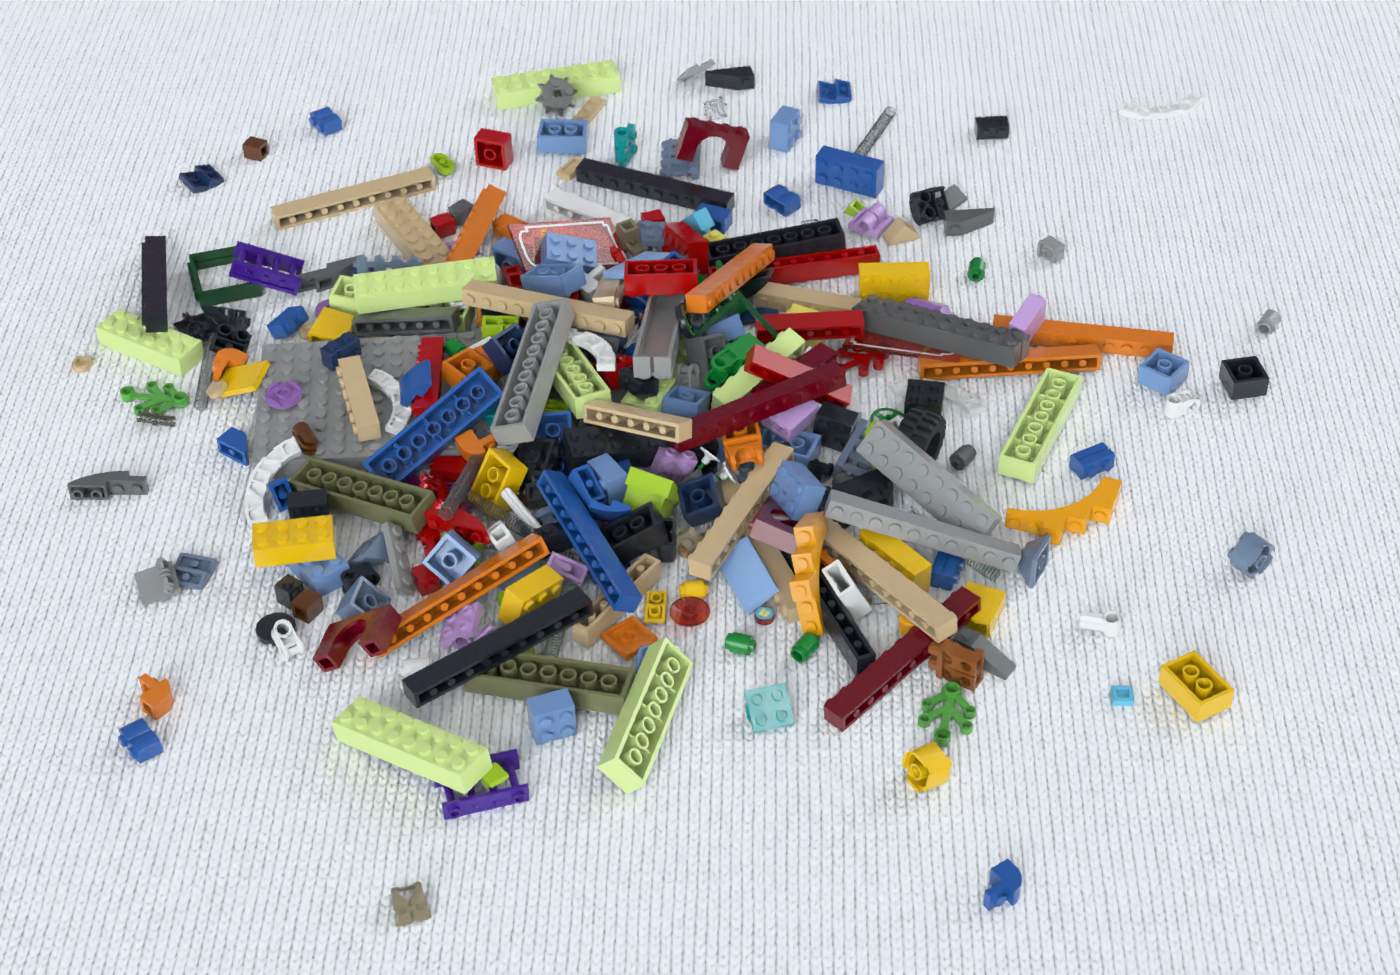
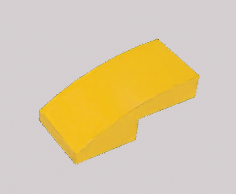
M647 591L644 623H665L667 591Z

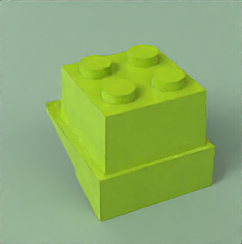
M630 467L625 484L628 486L623 503L631 506V511L652 501L663 518H670L675 504L680 505L677 493L678 488L675 482Z

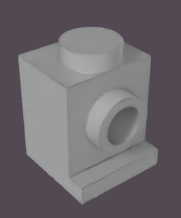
M1050 235L1038 241L1037 256H1043L1054 264L1064 258L1065 244Z

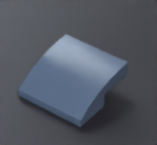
M180 552L174 565L179 586L203 590L214 574L218 565L217 559Z

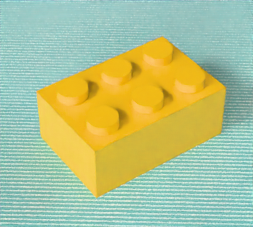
M489 448L471 490L478 493L474 504L482 496L490 501V505L495 503V505L506 510L507 515L511 507L503 499L501 492L508 487L517 495L528 468L508 450ZM494 506V507L492 508L491 512H490V511L488 512V511L486 510L485 513H486V514L492 513V511H493L494 508H496V507Z
M546 564L511 584L505 589L497 618L508 624L557 598L562 590L561 586L564 578Z
M1195 650L1161 665L1158 683L1197 723L1231 707L1234 689Z

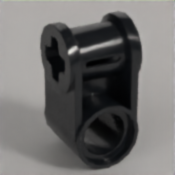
M815 458L808 462L807 469L822 483L831 478L834 464H826Z
M366 562L345 570L340 575L341 581H343L342 592L345 595L361 575L376 586L380 581V575Z

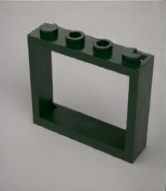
M236 246L188 254L190 262L187 263L195 301H199L201 308L202 305L214 306L263 296L262 287L250 282L202 291L197 270L232 264L233 258L238 260V258L233 257Z
M732 292L726 298L727 302L723 306L719 304L712 311L714 314L710 318L705 317L703 324L696 330V336H701L739 300L773 337L769 342L772 343L778 335L741 292L736 294Z

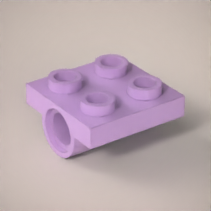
M874 203L870 208L864 207L848 223V229L878 239L894 222V216L888 215L886 208L882 204Z
M476 602L466 605L446 617L439 644L443 648L452 645L455 649L459 650L472 643L473 637L477 635L483 606Z

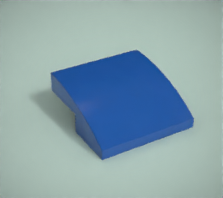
M835 79L834 83H828L818 80L817 94L819 103L842 104L852 101L850 82Z
M429 360L415 365L399 381L400 404L402 406L408 407L416 395L423 397L432 385Z
M591 499L588 512L593 519L612 522L631 512V506L616 500H612L611 505L607 506Z

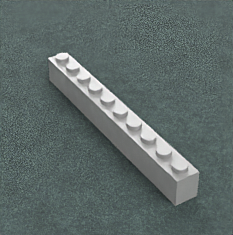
M831 489L825 504L824 517L1009 572L1015 573L1022 557L1019 544Z

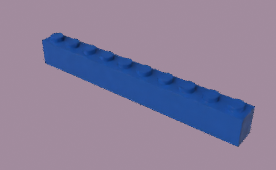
M543 470L536 486L614 611L634 613L643 598L565 474L558 471Z

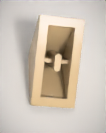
M900 217L882 234L883 239L889 246L920 239V235L915 228Z

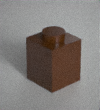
M250 136L242 144L244 158L261 162L269 154L268 142L265 139Z
M305 588L291 602L293 617L310 624L324 610L322 595Z

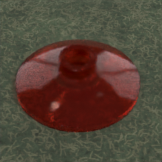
M687 596L674 601L670 606L669 613L671 619L678 625L693 627L704 623L709 618L710 607L701 598Z

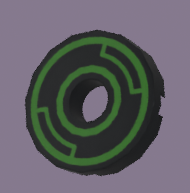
M679 303L675 306V314L681 323L680 329L687 339L694 338L696 331L695 326L691 322V315L686 311V305Z

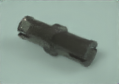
M138 411L137 416H140V418H136L137 422L173 428L176 422H172L176 420V416L163 415L160 412Z

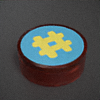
M761 606L754 612V620L760 625H769L775 619V612L771 607Z

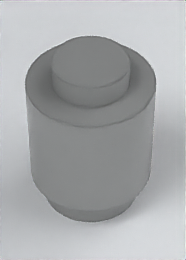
M1266 310L1257 323L1258 331L1264 335L1272 333L1281 321L1280 314L1275 310Z

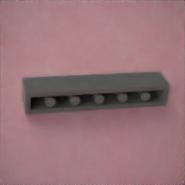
M458 307L394 309L358 314L357 312L351 320L355 336L455 332L461 324Z

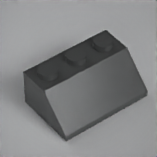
M724 332L684 339L688 365L697 364L699 366L700 383L704 391H714L705 387L703 378L712 369L710 367L712 357L726 346ZM712 379L708 380V382L711 384H717Z

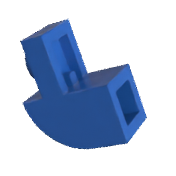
M1007 858L990 868L989 883L992 887L984 891L983 906L988 911L1002 906L1006 901L1011 906H1014L1020 898L1022 874Z

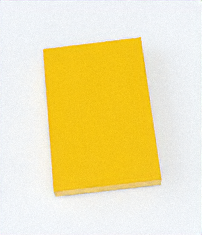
M264 360L227 368L220 381L224 380L228 385L225 392L219 398L257 391L270 367V363Z

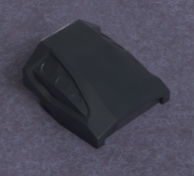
M945 186L932 187L910 194L909 207L913 221L918 226L943 221L944 210H950L944 191Z
M202 305L201 310L217 324H229L236 331L239 329L247 330L251 325V318L246 317L247 311Z
M226 323L217 324L209 350L217 353L224 348H234L246 353L252 335L244 329L233 330Z

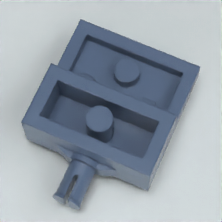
M637 221V225L640 227L639 239L641 246L655 247L656 252H662V246H664L662 230L664 229V223L667 222Z

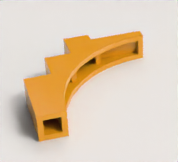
M1103 476L1099 485L1089 495L1071 505L1056 509L1034 511L1008 508L1005 517V527L1041 535V537L1046 534L1051 535L1050 543L1060 546L1065 530L1085 535L1090 520L1110 524L1120 497L1122 481Z
M825 511L806 513L793 528L797 548L791 555L795 575L789 582L793 602L796 601L803 634L812 633L816 636L825 633L819 589L820 555L825 535L828 532L827 520L824 517Z

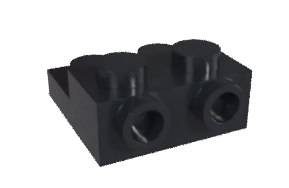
M535 437L534 441L521 443L517 459L528 468L526 476L539 479L543 470L558 471L557 462L563 456V445L555 439Z

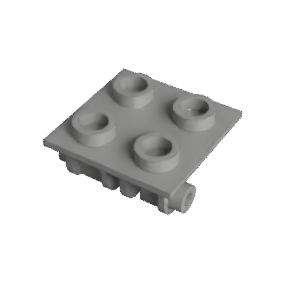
M159 557L156 559V566L134 573L143 606L181 593L172 560L167 562L163 557Z

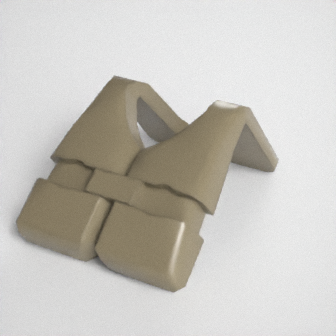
M420 881L407 887L391 888L393 911H395L394 920L397 927L411 924L413 920L420 922L431 919L430 908L427 906L428 902ZM415 889L409 900L399 893Z

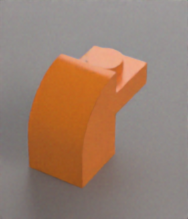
M234 348L219 350L215 355L211 372L214 373L212 380L219 382L227 368L247 364L249 355Z
M472 429L455 437L456 448L467 461L473 455H478L484 460L488 449L498 446L493 434L478 440Z
M144 673L139 677L141 689L144 693L139 697L142 710L157 721L167 714L173 706L174 700L170 683L166 678L159 682L156 678H152Z

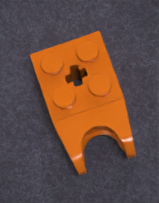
M483 345L473 349L468 347L442 361L441 379L453 388L479 366L493 382L500 378L502 374L482 349Z
M758 422L721 437L726 461L732 472L737 471L738 467L745 462H754L757 466H764V449Z

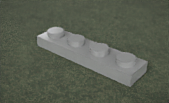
M386 521L382 524V530L395 590L410 596L415 593L403 531L401 526Z

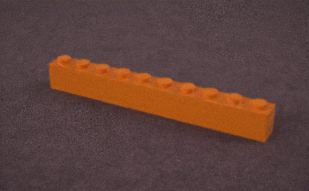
M488 184L486 189H482L445 262L475 258L507 192L491 184Z
M752 243L685 294L686 311L688 313H708L732 292H735L774 260L775 251L772 244Z
M994 314L992 326H1002L1008 329L1009 323L1014 316ZM1045 319L1029 342V345L1055 347L1097 344L1101 353L1149 357L1158 347L1172 353L1174 332Z
M1097 344L1029 348V355L1014 368L958 354H943V356L917 355V372L920 380H923V378L945 380L1044 374L1047 367L1063 372L1094 371L1101 368V352Z
M531 533L400 614L402 620L387 653L377 657L385 656L550 554L542 536Z

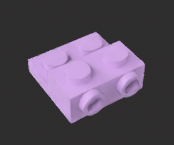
M659 447L648 472L672 480L678 485L687 475L693 473L698 460L693 451L687 450L679 453L671 447Z

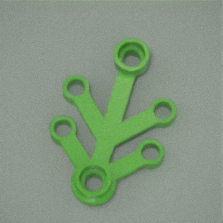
M149 381L146 384L147 391L153 394L137 393L132 386H125L120 389L121 398L125 402H132L134 399L147 400L145 403L134 406V413L137 416L144 415L146 413L145 410L151 408L152 416L159 418L163 415V411L172 407L183 408L190 402L189 396L183 391H177L173 383H166L163 386L165 394L159 389L155 381ZM166 402V403L163 404V405L155 406V405H158V404H160V403Z
M947 682L942 687L940 694L922 700L921 710L926 714L918 716L919 727L928 728L932 720L942 716L940 728L934 731V742L939 747H945L951 741V732L949 730L951 717L960 725V732L962 734L969 735L972 733L973 723L966 719L975 718L976 708L962 697V689L958 683ZM945 701V705L933 710L934 705ZM954 701L963 709V716L953 706Z

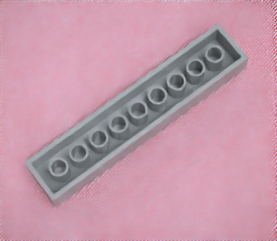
M567 298L533 304L490 428L499 446L530 442L535 439L575 316Z

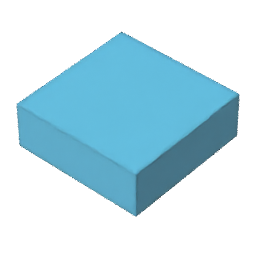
M1111 685L1110 692L1113 706H1134L1132 686Z

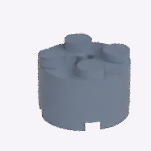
M1245 531L1240 536L1238 544L1229 550L1227 557L1230 558L1232 566L1250 579L1255 578L1253 576L1255 573L1261 574L1269 566L1273 559L1271 552L1272 550L1275 552V547L1255 532L1249 533Z

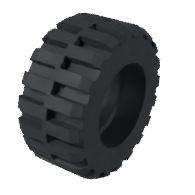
M919 406L913 407L905 414L897 429L936 461L946 434V420L940 414Z

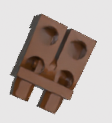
M948 638L943 643H937L935 640L931 642L928 647V653L932 654V656L929 658L928 668L936 670V678L942 679L944 677L945 680L956 682L961 687L974 692L983 680L985 650L976 648L975 651L962 647L959 643L952 642Z

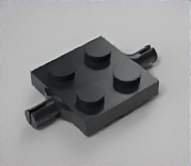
M185 312L182 314L183 320L173 323L174 330L197 339L201 338L204 342L209 340V336L213 335L212 332L215 333L217 324L205 312L194 316Z

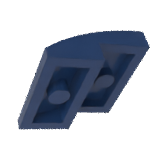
M210 164L196 165L193 172L179 173V180L194 194L215 188L225 180Z

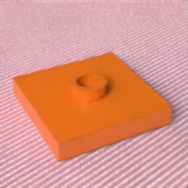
M633 615L600 634L601 640L625 661L636 656L641 646L651 645L658 641V637Z

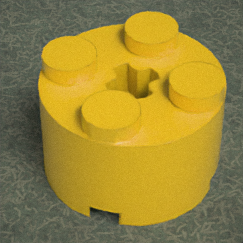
M933 741L906 752L902 758V767L907 769L908 775H905L910 786L917 792H925L948 782L952 761L949 756H945L937 743Z

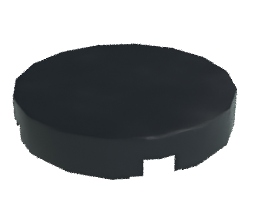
M272 613L264 616L256 624L255 631L258 640L262 644L267 645L268 643L276 646L271 636L275 623L278 620H287L296 632L297 626L294 618L285 613ZM277 628L279 634H287L284 628Z

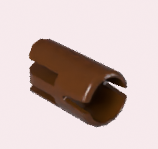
M296 423L292 428L293 436H295L299 446L306 455H314L318 447L317 437L308 423Z

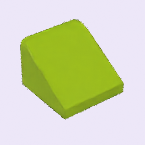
M854 198L843 213L855 217L866 206L857 198Z
M492 763L493 767L481 778L485 787L493 788L508 779L509 775L497 763Z

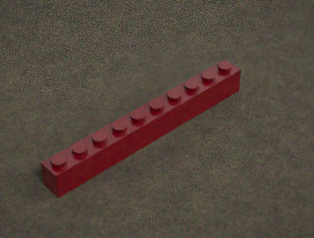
M832 361L690 418L692 419V438L680 443L671 441L669 443L679 453H682L846 387L845 370Z
M963 586L957 591H953L949 598L941 603L946 609L954 612L957 616L958 631L975 614L981 611V597ZM913 626L890 649L885 650L876 661L871 662L861 674H857L853 681L847 686L842 687L832 699H828L823 706L824 719L844 732L932 655L928 653V647L934 639L917 626Z

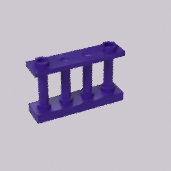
M237 241L233 257L238 258V260L233 258L229 277L297 296L302 278L295 275L301 274L305 260Z
M517 748L490 754L491 762L497 763L509 775L508 779L511 787L498 790L496 785L493 788H489L490 792L477 795L475 786H473L467 792L468 797L455 799L453 789L434 781L435 788L443 787L447 802L442 803L444 820L529 801L528 783L520 785L515 770L520 769Z

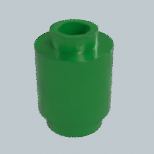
M975 257L969 262L967 276L971 281L979 282L983 280L986 270L985 261L980 257Z
M452 338L446 342L444 350L452 357L468 347L459 339Z
M738 632L728 633L725 640V649H729L733 653L749 656L751 652H755L757 641L754 640L752 635Z
M804 633L792 646L791 656L793 659L800 663L807 661L820 647L817 636L812 633Z

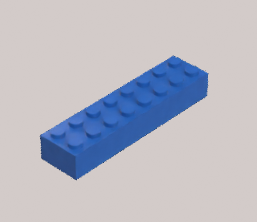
M479 366L363 462L364 469L368 473L406 483L453 444L455 437L468 431L499 405L503 392Z

